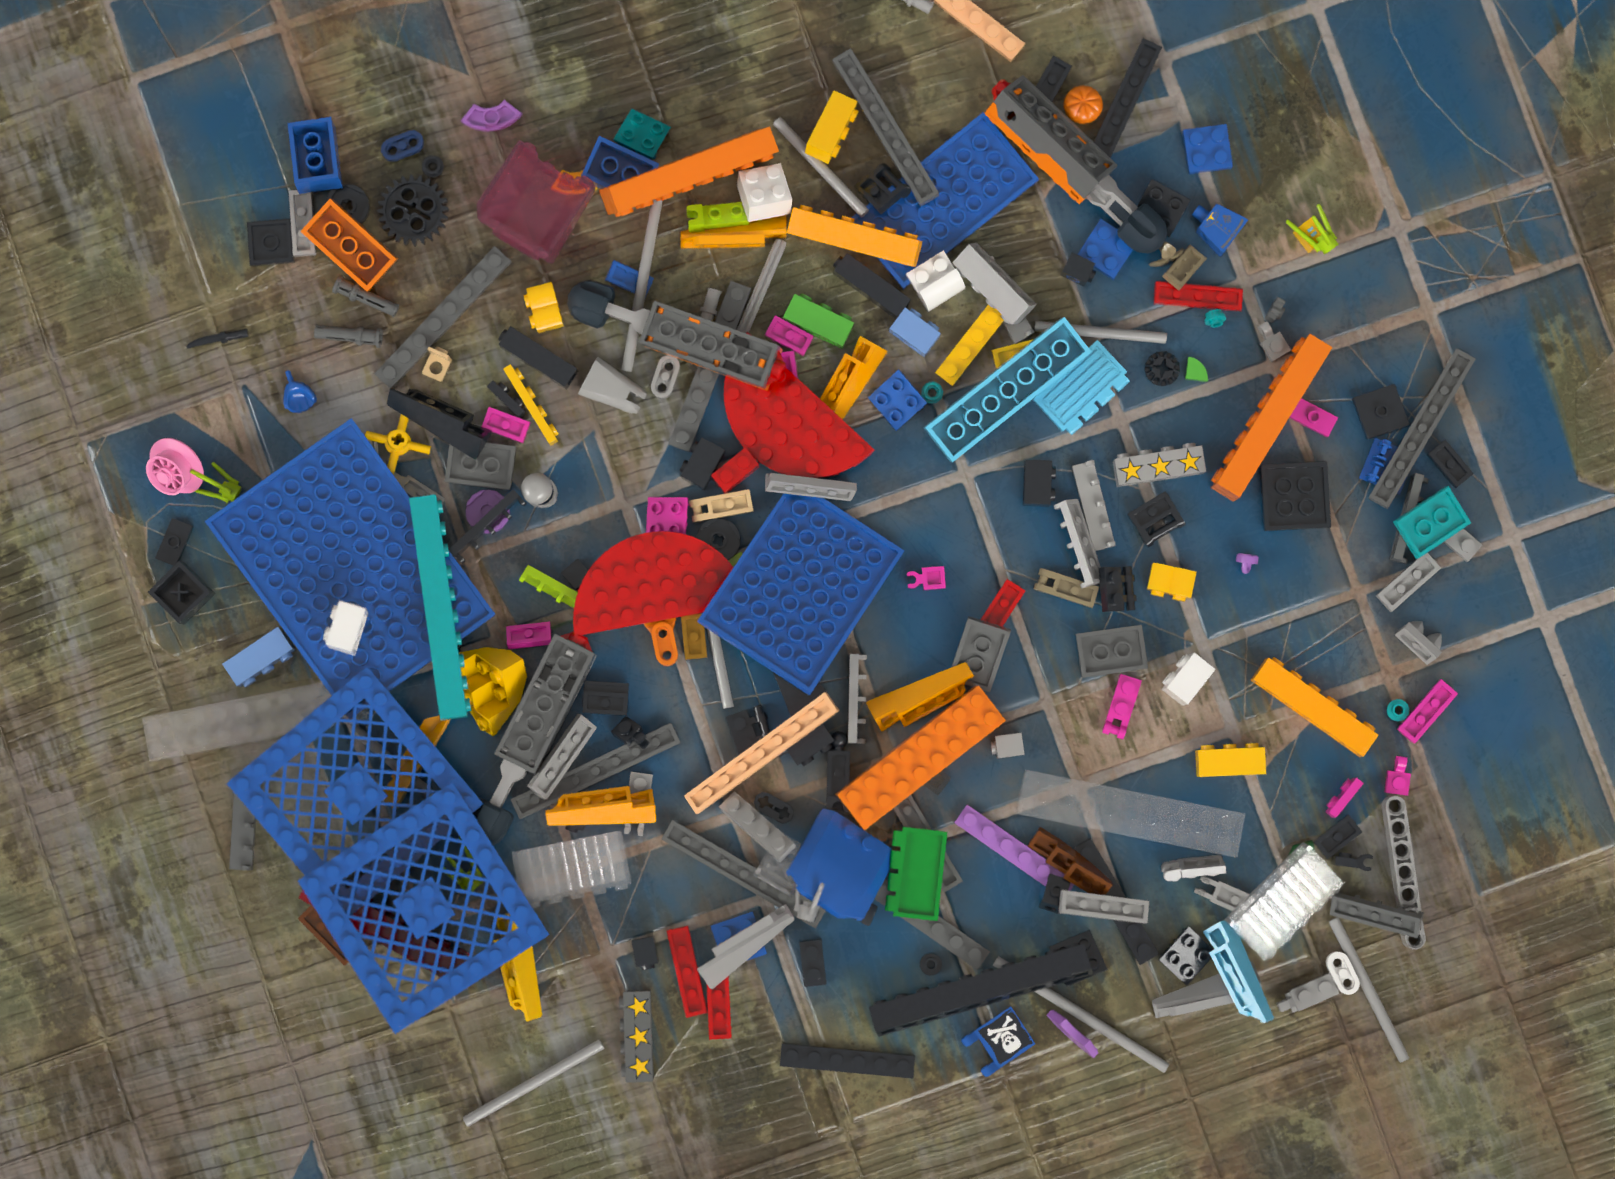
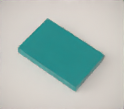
M1445 486L1394 520L1393 523L1415 559H1419L1471 524V521L1450 487Z

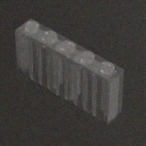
M622 830L511 852L517 884L532 908L541 906L540 901L549 900V903L553 904L562 902V897L571 895V899L585 897V892L593 891V895L607 893L606 888L615 887V891L627 889L628 884L633 883Z
M1302 842L1224 921L1259 958L1266 962L1275 956L1277 950L1284 943L1291 940L1293 934L1299 928L1308 923L1309 918L1315 912L1323 908L1324 903L1333 894L1339 892L1344 882L1312 847Z

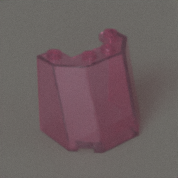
M519 140L477 202V219L482 224L493 229L492 233L498 239L533 260L539 261L542 258L546 262L553 264L594 195L595 185L586 176H577L574 179L566 172L561 173L557 171L551 163L547 161L542 162L538 159L537 148L529 142L524 143Z

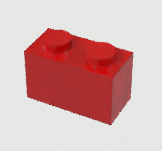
M744 448L715 471L711 477L726 494L760 466L750 452Z

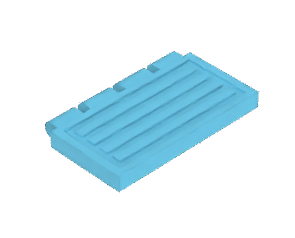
M1098 340L1089 347L1091 350L1090 354L1033 399L1037 406L1062 432L1066 429L1073 435L1083 425L1078 419L1079 416L1087 422L1099 411V408L1094 404L1095 402L1103 407L1115 396V393L1110 389L1111 387L1119 392L1130 382L1125 376L1127 371Z

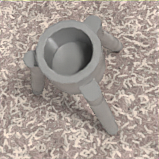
M820 883L813 902L803 901V905L800 904L801 894L796 889L793 911L798 912L797 918L814 922L820 907L817 903L824 883Z

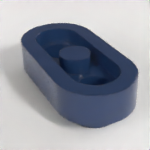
M410 130L385 140L381 146V153L386 160L396 162L420 152L424 147V139L419 132ZM417 140V144L410 146V141ZM391 148L397 149L395 154L389 153Z

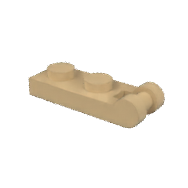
M749 489L689 501L690 508L693 509L694 514L692 516L693 523L754 512ZM707 505L709 513L702 514L701 506Z

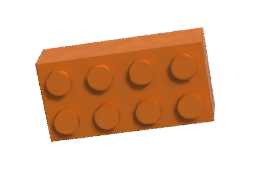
M329 199L300 231L367 292L372 289L399 259L334 199Z

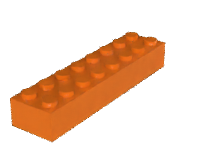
M769 126L600 189L599 192L608 215L624 216L634 212L633 207L636 209L645 208L653 205L654 199L656 202L673 197V192L678 194L694 189L693 184L696 186L705 185L713 182L714 176L716 179L733 174V169L739 171L754 166L753 161L757 164L773 159V154L779 152Z
M1312 334L1305 338L1301 337L1291 350L1294 355H1290L1284 361L1280 368L1283 371L1282 374H1278L1268 387L1271 389V392H1267L1257 405L1260 408L1259 411H1255L1246 423L1248 429L1243 430L1235 440L1234 444L1237 447L1235 450L1232 448L1223 460L1224 468L1221 467L1212 477L1211 481L1214 484L1211 488L1233 502L1240 498L1333 347Z
M976 685L838 791L836 795L860 827L866 830L1006 720L981 687Z

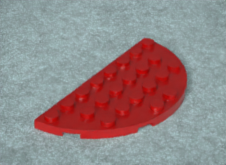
M786 367L782 378L771 383L768 391L725 376L724 403L730 426L741 445L758 462L769 469L784 475L826 478L838 475L857 466L875 451L872 446Z
M655 531L624 539L605 551L584 576L577 592L573 610L574 635H585L703 613L733 569V566L719 551L709 544L682 533Z

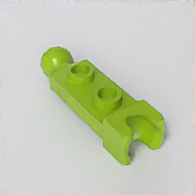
M742 202L706 206L696 204L686 207L687 217L696 218L688 221L689 232L691 233L703 232L705 229L749 225Z

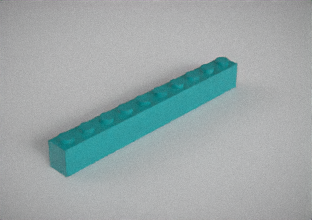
M436 494L409 498L440 720L468 717L467 712L471 711L470 698H465L464 689H468L467 677L462 676L461 667H465L464 656L458 652V645H462L460 631L456 632L455 623H459L457 609H452L451 601H456L454 587L449 588L448 579L453 578L451 565L446 566L445 557H449L448 543L443 544L442 535H446L445 521L440 522L439 513H443L442 500H437Z

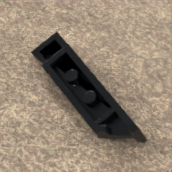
M394 388L389 390L387 400L389 407L471 458L477 459L491 435V430L472 424L474 414L417 389H409L407 394Z

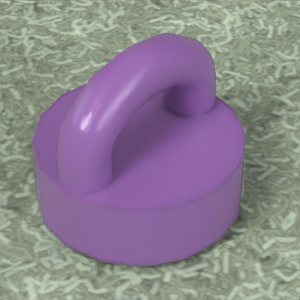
M1238 553L1236 562H1241L1242 572L1248 574L1251 570V564L1258 565L1259 557L1257 555Z

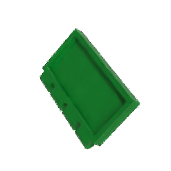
M903 827L902 831H893L892 846L901 848L900 851L891 850L889 868L898 869V873H889L887 890L896 891L895 896L886 895L885 911H893V916L938 921L947 832Z

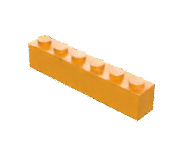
M800 205V208L793 207L787 229L788 234L912 267L917 265L923 242L917 240L918 235L905 232V235L901 236L896 234V229L884 227L882 231L875 229L876 224L863 221V224L860 225L854 223V218L842 216L841 219L833 218L834 213L821 210L820 214L812 212V207Z
M1266 658L1252 677V682L1354 754L1364 757L1378 737V734L1374 732L1375 727L1365 721L1364 723L1356 719L1357 715L1346 708L1344 711L1338 707V701L1330 696L1326 698L1319 693L1321 690L1314 684L1309 683L1307 685L1301 681L1303 677L1293 670L1289 672L1284 669V664L1277 658Z

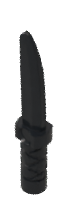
M248 329L227 333L222 331L219 334L196 339L186 347L190 349L216 342L224 344L233 339L249 337Z

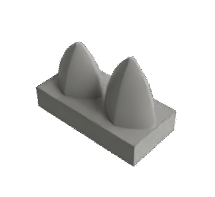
M1422 621L1408 622L1397 631L1395 636L1428 665L1442 653L1440 651L1442 643L1441 633L1425 637L1423 635L1424 627Z

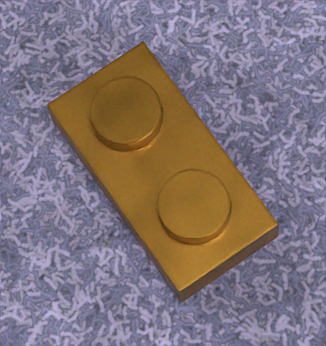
M702 613L681 617L685 660L707 658L705 627L697 622Z

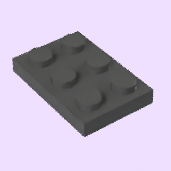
M486 443L479 457L473 459L449 444L444 482L511 491L517 447Z
M968 616L951 666L954 667L964 662L968 664L974 676L966 681V685L972 687L979 685L982 690L991 691L1011 629Z
M1142 625L1075 634L1082 678L1148 669Z

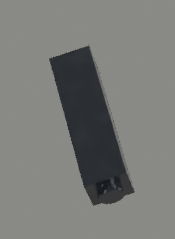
M848 253L844 257L839 256L834 263L835 276L893 318L897 319L904 308H907L910 304L911 299Z
M511 326L508 330L504 329L498 338L500 348L566 390L579 372L577 368Z

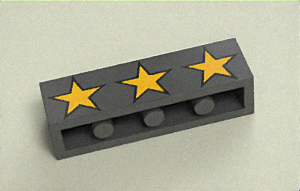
M651 990L624 991L623 996H619V1009L624 1010V1018L620 1019V1032H624V1041L620 1042L621 1055H625V1064H621V1076L626 1077V1083L653 1082Z

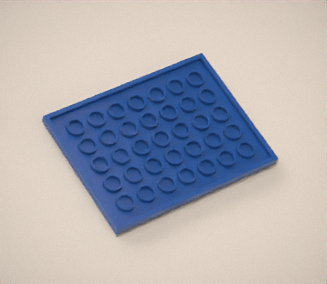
M783 494L697 622L810 696L897 564L904 550L824 498Z

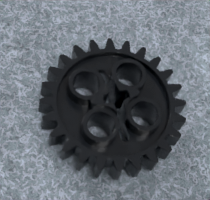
M411 174L409 181H406L404 176H401L402 183L393 180L395 187L392 188L387 185L389 193H381L385 201H378V204L383 209H379L377 212L384 216L378 220L380 223H386L382 229L384 231L390 230L388 233L390 238L396 235L395 241L397 243L403 239L405 246L409 244V241H412V244L416 247L417 241L420 240L425 245V238L428 237L430 241H433L432 234L435 233L440 236L437 229L439 227L445 229L442 220H448L449 218L443 213L448 212L449 208L443 205L448 200L447 198H441L444 192L443 190L437 191L439 187L437 183L431 186V179L428 178L423 182V177L420 175L416 181ZM406 192H414V197L411 200H404L403 197ZM400 201L411 209L416 207L419 213L429 216L431 219L426 220L415 212L411 214L407 208L397 205L396 202ZM428 201L433 202L434 205L431 210H423L424 203ZM401 210L404 212L402 219H393L396 211ZM423 221L421 229H413L414 222Z

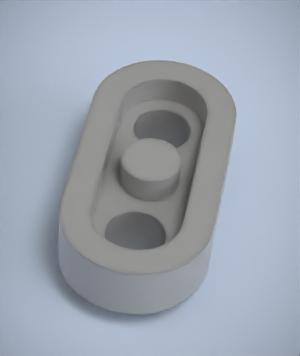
M666 355L659 360L651 383V391L655 397L665 399L672 394L680 371V364L677 358ZM667 364L673 365V369L671 371H667L665 369V366ZM661 384L666 385L664 392L658 390Z

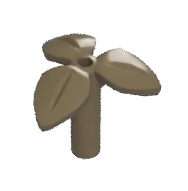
M1164 241L1159 248L1162 258L1149 263V266H1166L1170 260L1172 262L1177 260L1184 249L1181 248L1176 252L1173 245Z

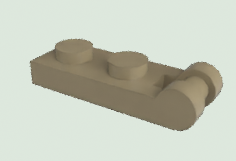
M1040 568L1038 573L1040 577L1038 583L1034 585V590L1093 608L1099 590L1098 586L1092 585L1081 589L1080 584L1083 581ZM1048 578L1054 580L1053 587L1046 586Z

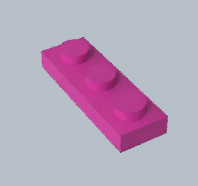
M1439 679L1397 730L1415 744L1458 693L1442 679Z

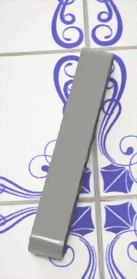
M1388 796L1382 801V814L1396 908L1402 906L1406 911L1411 910L1414 913H1419L1421 905L1406 804L1399 796ZM1393 799L1398 802V809L1395 812L1389 809V803ZM1395 822H1399L1402 826L1399 834H1395L1392 830V825ZM1398 844H1402L1405 848L1402 856H1398L1395 852ZM1402 866L1408 869V875L1405 878L1399 876V869ZM1406 888L1411 891L1409 900H1404L1402 897V892ZM1423 920L1418 941L1414 945L1409 943V936L1400 934L1404 946L1411 949H1419L1424 945L1425 932Z

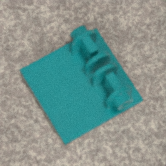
M631 109L613 140L620 146L627 149L630 148L631 151L635 150L636 153H641L640 155L655 160L658 154L657 151L671 127Z

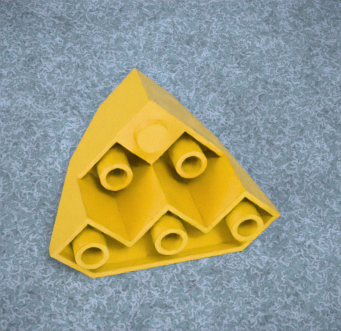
M489 647L459 652V654L464 656L465 667H461L462 676L467 677L468 689H464L465 698H470V713L481 731L494 736L521 701L527 678L523 658L511 650Z

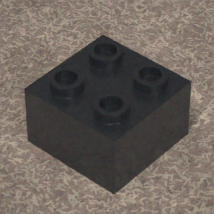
M178 561L148 591L179 624L183 625L216 594L182 561Z

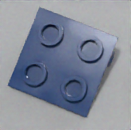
M897 370L868 397L896 431L927 404L926 400L900 370Z
M1374 438L1359 479L1376 485L1398 447L1392 445L1389 440ZM1406 479L1404 480L1402 486L1400 487L1399 491L1397 492L1398 495L1401 494V491H1402V489H1403V486H1404V484H1405Z

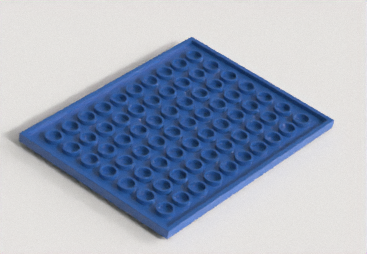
M352 418L205 520V523L331 695L335 694L366 667L371 670L388 692H390L432 661L409 501L410 497ZM449 552V557H445L446 566L451 565L453 579H448L449 588L454 587L456 601H451L452 609H457L459 623H455L456 632L460 631L462 640L496 614ZM339 601L366 608L368 612L355 656L330 649L324 640L326 628L331 627L333 623L332 618H330L333 606H338ZM363 699L359 703L363 705H370L365 699ZM357 707V715L366 708ZM354 708L346 714L348 719L353 718Z

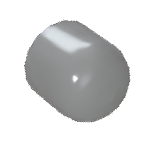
M532 473L522 481L521 493L524 499L534 507L548 508L558 500L556 485L544 474ZM552 490H554L552 499L546 504L539 505L547 501L552 494Z

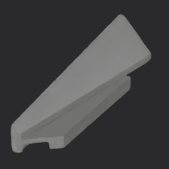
M786 904L712 948L716 957L697 968L709 988H715L794 921V916Z
M1250 961L1251 964H1252V967H1253V969H1254V972H1255V974H1256V976H1257V979H1258V981H1259V983H1260V986L1262 987V984H1261L1260 978H1259V976H1258L1256 967H1255L1254 963H1253L1252 961ZM1220 973L1152 1000L1155 1018L1168 1015L1176 1016L1234 1003Z

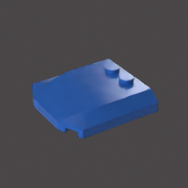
M823 808L817 815L786 873L788 876L791 875L797 884L796 889L798 892L812 902L820 883H824L817 905L837 918L845 919L847 917L861 921L868 912L890 870L892 849L836 811Z

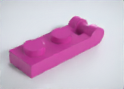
M1120 674L1102 733L1107 735L1111 733L1117 735L1119 739H1124L1142 680ZM1113 719L1121 721L1120 727L1112 725Z

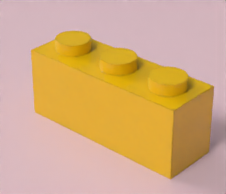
M833 91L807 142L805 154L829 164L832 157L836 158L841 148L838 144L841 139H846L850 130L847 126L849 122L854 123L859 112L856 110L858 101Z
M1259 743L1245 744V748H1237L1236 744L1223 745V749H1214V745H1203L1201 750H1195L1197 777L1266 774L1265 747H1259Z

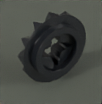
M1167 351L1152 354L1145 363L1146 377L1157 386H1168L1179 376V362L1175 355ZM1163 360H1165V367L1171 370L1165 371L1162 377H1160V370L1153 366H1160Z

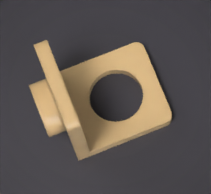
M437 346L435 349L428 347L427 350L430 352V355L422 373L442 382L452 359L447 355L448 351ZM433 362L442 364L443 368L439 374L431 373L430 365Z

